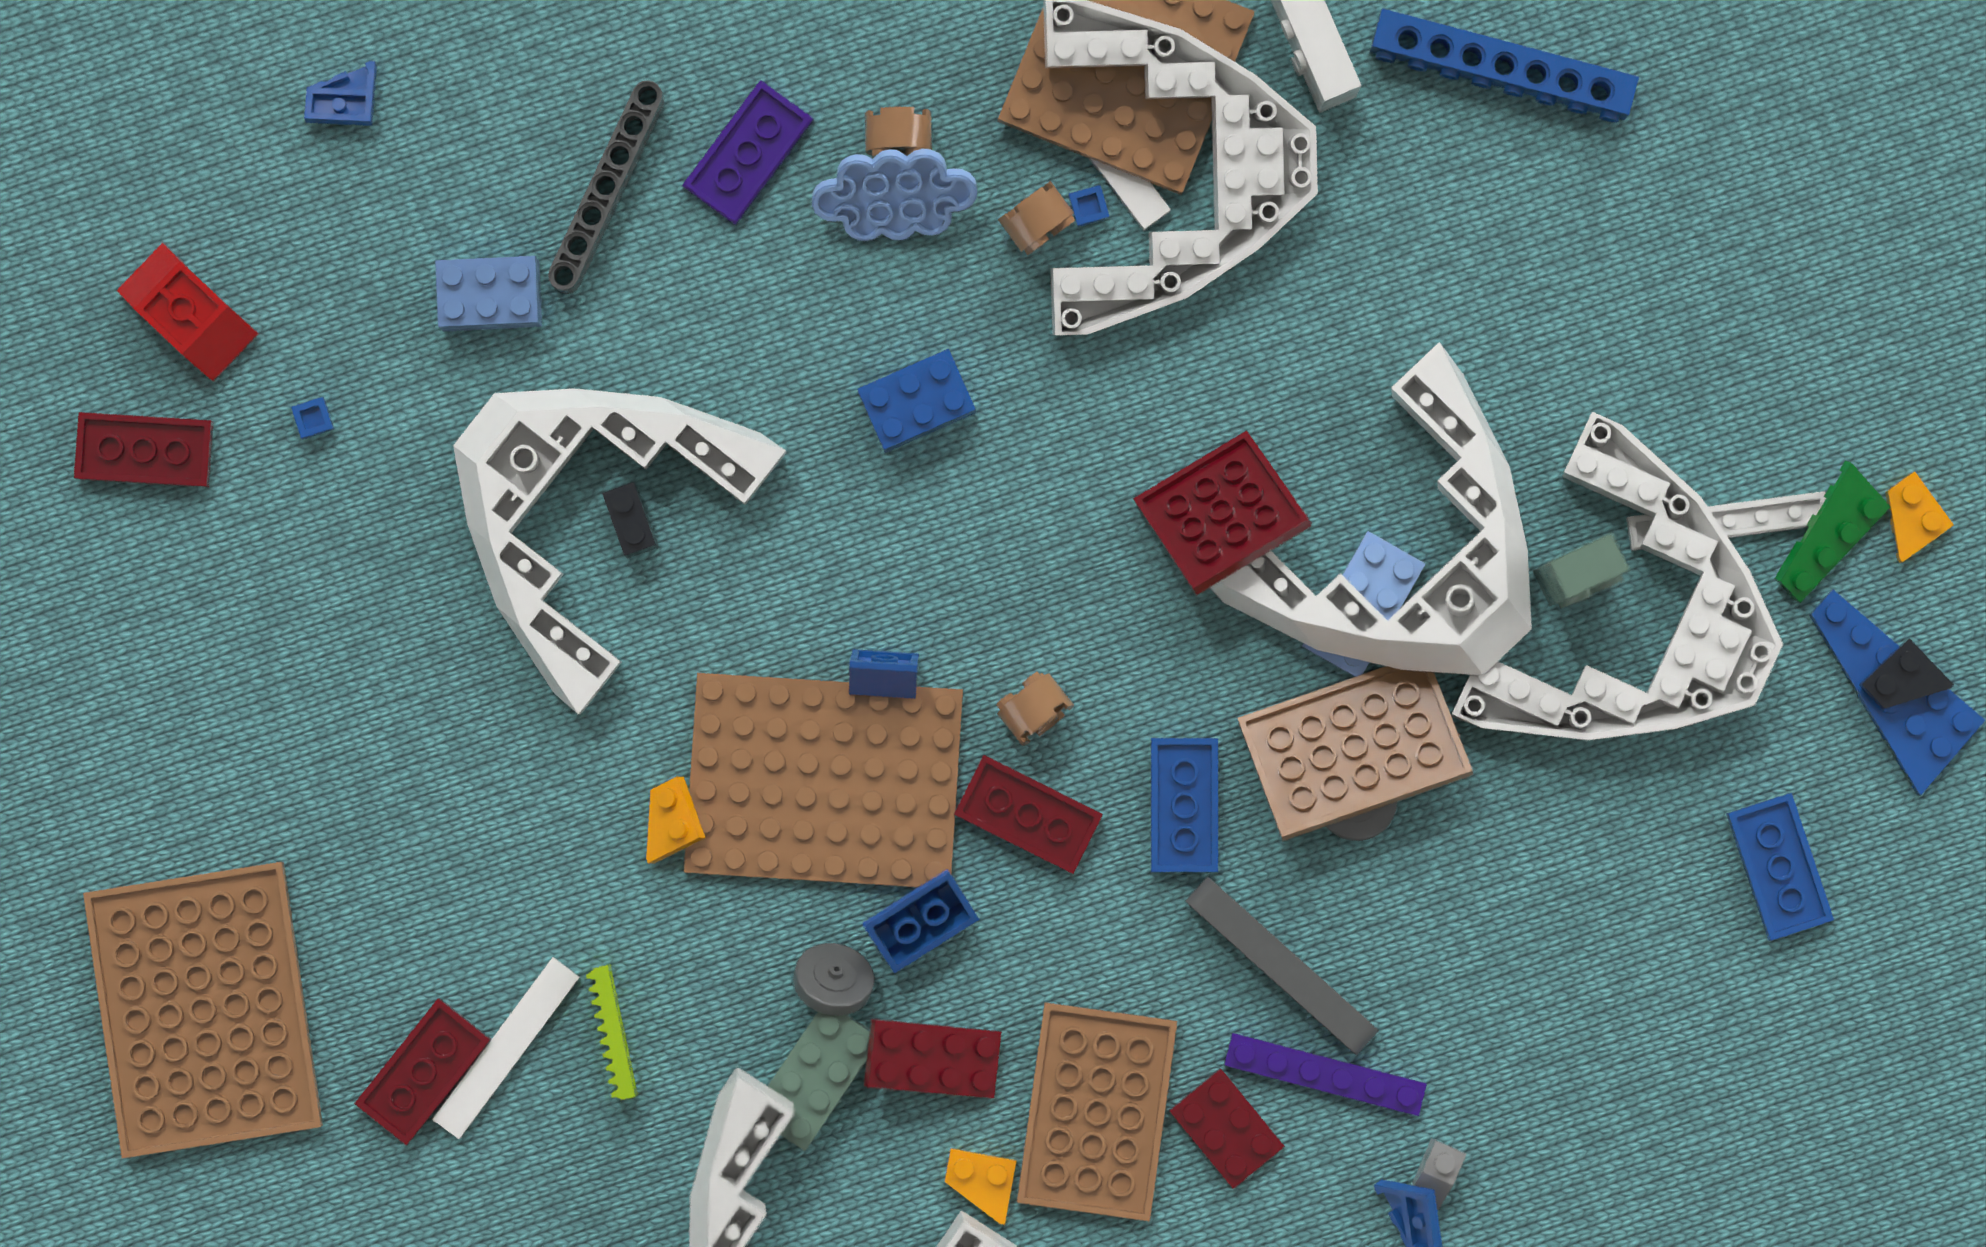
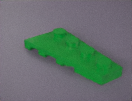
M1844 461L1839 470L1842 472L1834 486H1829L1823 496L1826 500L1817 515L1813 514L1806 525L1808 530L1800 542L1796 541L1774 578L1799 603L1806 598L1891 507L1849 461Z

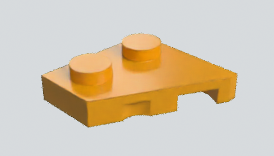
M1915 471L1885 492L1887 503L1891 506L1889 508L1891 511L1890 522L1892 533L1895 534L1898 552L1896 557L1899 563L1907 560L1954 526Z
M676 776L650 790L646 860L647 863L655 864L705 839L684 777Z
M951 1148L945 1183L999 1224L1005 1225L1016 1160Z

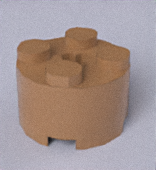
M914 107L880 108L881 115H874L871 110L865 112L866 153L872 155L873 158L881 151L888 149L898 150L906 156L919 149L932 150L930 110H922V115L914 114Z
M1049 181L1016 205L1011 211L1000 217L998 221L1021 252L1024 250L1029 255L1049 240L1046 235L1049 231L1055 236L1073 223L1075 219L1072 216L1074 214L1072 209L1053 183Z
M1038 671L1022 683L1025 687L1023 690L1015 695L1012 692L996 704L1000 709L998 716L1022 746L1030 743L1029 735L1036 732L1040 737L1065 716L1061 711L1063 708L1070 710L1074 707L1073 702L1050 673L1044 675L1043 673L1039 674Z

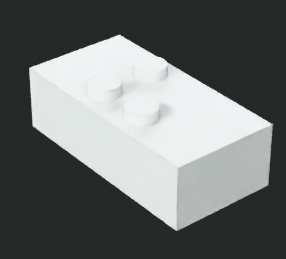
M1271 0L1283 33L1294 54V57L1291 58L1294 70L1298 76H1304L1319 113L1355 98L1361 88V83L1325 0Z

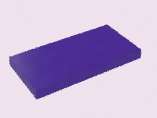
M760 80L682 184V187L736 226L812 124L814 118Z

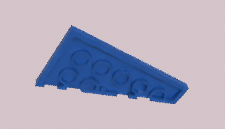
M1834 589L1830 590L1809 616L1829 649L1833 651L1842 666V671L1847 679L1851 681L1858 693L1857 696L1881 736L1887 741L1897 758L1898 764L1911 781L1916 794L1921 796L1984 723L1985 719L1950 689L1882 709L1859 684L1894 652L1899 645Z

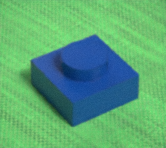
M1101 185L1068 194L1077 227L1109 219L1110 216Z
M324 397L291 407L301 439L304 440L334 430Z

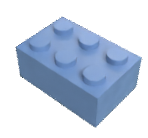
M536 256L435 260L438 327L443 332L542 327L540 262Z

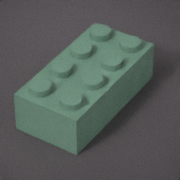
M1610 533L1533 570V573L1549 606L1558 603L1560 609L1593 595V593L1623 581L1624 579L1621 574L1628 571L1629 568L1613 534Z
M817 1012L769 1083V1088L794 1104V1114L780 1135L802 1150L806 1151L867 1060L869 1028L849 1015L832 1016Z

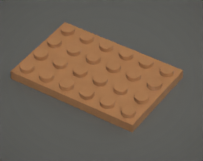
M1385 666L1237 718L1282 841L1473 775L1472 767L1434 672L1401 670Z
M1044 1002L1017 1203L1150 1221L1177 1028L1176 1020Z

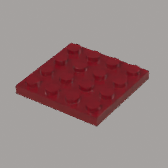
M1247 430L1133 498L1136 506L1196 596L1312 526L1305 512Z

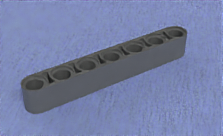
M641 81L633 89L549 269V281L559 293L571 294L581 285L663 109L664 95L659 85L653 81ZM650 90L657 93V100L653 104L643 105L640 103V97L645 91ZM634 120L641 121L643 123V130L639 134L629 135L626 133V127L629 122ZM619 150H625L629 153V160L623 165H615L612 162L614 153ZM604 180L615 182V190L609 195H601L598 192V187ZM590 210L601 212V220L595 225H587L584 222V217ZM580 239L586 241L587 250L582 255H573L570 248L574 241ZM565 269L571 270L573 272L571 283L559 285L556 281L558 273Z
M1206 877L1185 900L1190 907L1355 1055H1358L1379 1032L1371 1022L1209 877Z

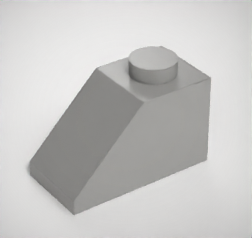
M1431 1138L1411 1185L1434 1189L1438 1212L1453 1187L1467 1154Z

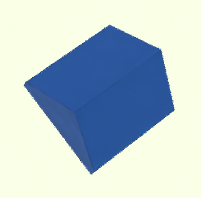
M853 649L849 664V694L916 699L919 653Z

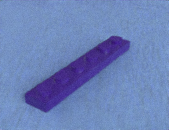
M1236 1033L1231 1034L1224 1061V1066L1419 1116L1427 1083Z

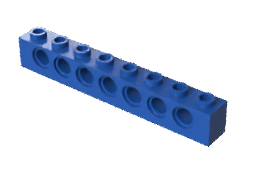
M1383 8L1378 17L1369 53L1376 54L1375 58L1382 62L1395 63V60L1408 63V68L1416 71L1426 72L1427 68L1440 71L1439 75L1446 79L1459 80V77L1472 80L1471 84L1480 88L1490 89L1491 85L1504 88L1503 92L1510 96L1523 97V94L1536 97L1535 101L1540 104L1554 106L1556 102L1568 105L1567 110L1578 114H1587V111L1600 114V119L1612 123H1618L1619 119L1625 120L1629 116L1639 76ZM1402 35L1411 36L1415 41V47L1409 50L1402 48L1399 45L1398 38ZM1436 43L1442 44L1447 49V56L1444 58L1435 57L1431 53L1430 46ZM1466 52L1475 53L1479 58V65L1474 67L1466 65L1462 55ZM1499 60L1506 61L1511 67V73L1508 75L1499 74L1495 70V62ZM1529 69L1540 71L1543 76V82L1539 84L1530 82L1527 78V71ZM1563 77L1570 78L1574 82L1575 90L1573 92L1563 91L1559 86V79ZM1600 86L1604 88L1607 94L1606 100L1598 101L1594 99L1591 95V87Z

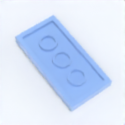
M1367 531L1342 575L1388 621L1403 605L1425 563ZM1304 643L1301 646L1354 677L1362 675L1370 663L1319 651Z

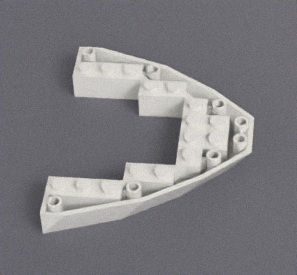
M1088 0L1043 1L1045 68L1145 66V99L1211 97L1215 230L1149 232L1150 266L1051 268L1052 335H1084L1186 299L1260 249L1318 194L1316 126L1254 73L1179 28Z
M1439 342L1391 388L1392 397L1457 461L1438 480V489L1481 532L1388 621L1341 573L1322 592L1315 596L1272 551L1210 587L1225 604L1316 650L1412 671L1484 675L1532 629L1528 549L1510 466L1463 373Z
M575 388L493 394L453 445L467 525L497 608L556 696L577 714H582L622 662L543 601L564 574L515 537L512 532L592 430L595 429L644 469L650 466L665 445L668 444L744 505L747 504L786 454V450L760 432L662 397Z
M1592 412L1562 477L1653 517L1640 548L1700 575L1649 689L1646 693L1586 665L1572 695L1497 662L1484 675L1469 676L1451 717L1486 729L1594 740L1677 729L1755 706L1783 643L1750 570L1703 499L1623 425Z
M736 1067L718 1094L691 1191L689 1247H744L765 1217L766 1207L765 1203L744 1191L743 1188L794 1114L793 1102ZM962 1210L937 1245V1247H1017Z

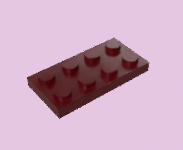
M78 412L74 479L209 488L214 422L212 420Z
M983 755L954 815L1074 874L1103 816L1102 813L986 755Z
M438 998L354 1104L401 1142L408 1145L488 1045L491 1038L445 1001Z
M871 1019L864 1086L994 1098L1002 1032Z

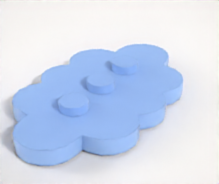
M888 149L881 151L873 159L859 154L843 159L837 169V178L824 180L816 185L812 193V207L814 212L826 221H842L845 232L850 237L859 241L873 240L881 234L892 240H904L915 231L923 235L933 236L941 234L949 227L952 212L966 210L973 205L977 198V183L975 178L963 169H947L944 158L934 150L919 149L906 156L898 150Z

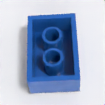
M949 349L857 389L885 453L976 413L974 404Z

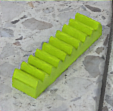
M611 964L595 967L586 974V978L596 981L594 985L589 987V992L598 993L599 996L591 1001L592 1005L601 1006V1010L594 1014L595 1018L604 1019V1023L597 1027V1031L607 1033V1036L600 1040V1044L610 1047L608 1051L602 1054L604 1058L612 1059V1063L605 1067L606 1071L615 1072V1076L609 1079L608 1083L618 1085V1089L611 1093V1097L620 1098V1100L633 1098L638 1095Z

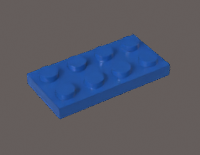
M1151 738V872H1218V738Z
M1792 793L1726 813L1768 941L1833 921L1834 918Z

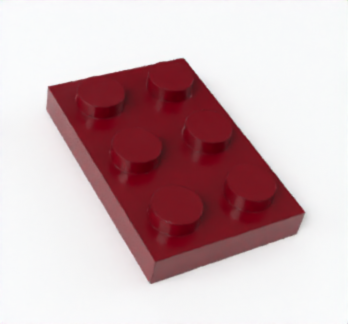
M1221 1068L1169 1110L1233 1189L1285 1147Z

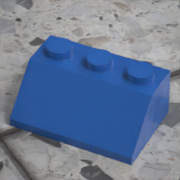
M947 869L866 920L862 925L895 974L972 925L979 918Z

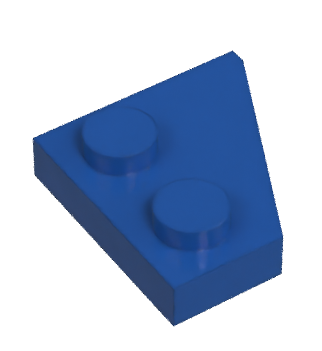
M368 61L365 63V67L348 74L344 71L333 76L329 81H320L308 86L306 89L305 122L372 126L377 71L376 62Z
M1383 1179L1374 1184L1376 1193L1378 1195L1384 1193L1392 1208L1388 1215L1393 1224L1399 1229L1400 1237L1406 1247H1442L1434 1189Z

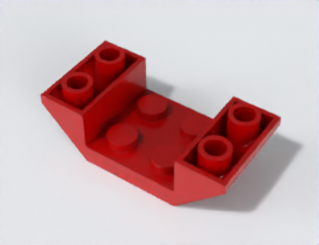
M164 243L117 289L118 293L137 313L213 382L259 335L250 324L215 294Z

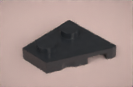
M1910 638L1906 639L1859 684L1882 709L1941 692L1954 686Z

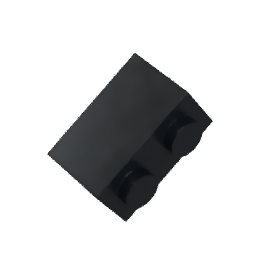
M634 482L602 493L626 558L659 548L639 489Z

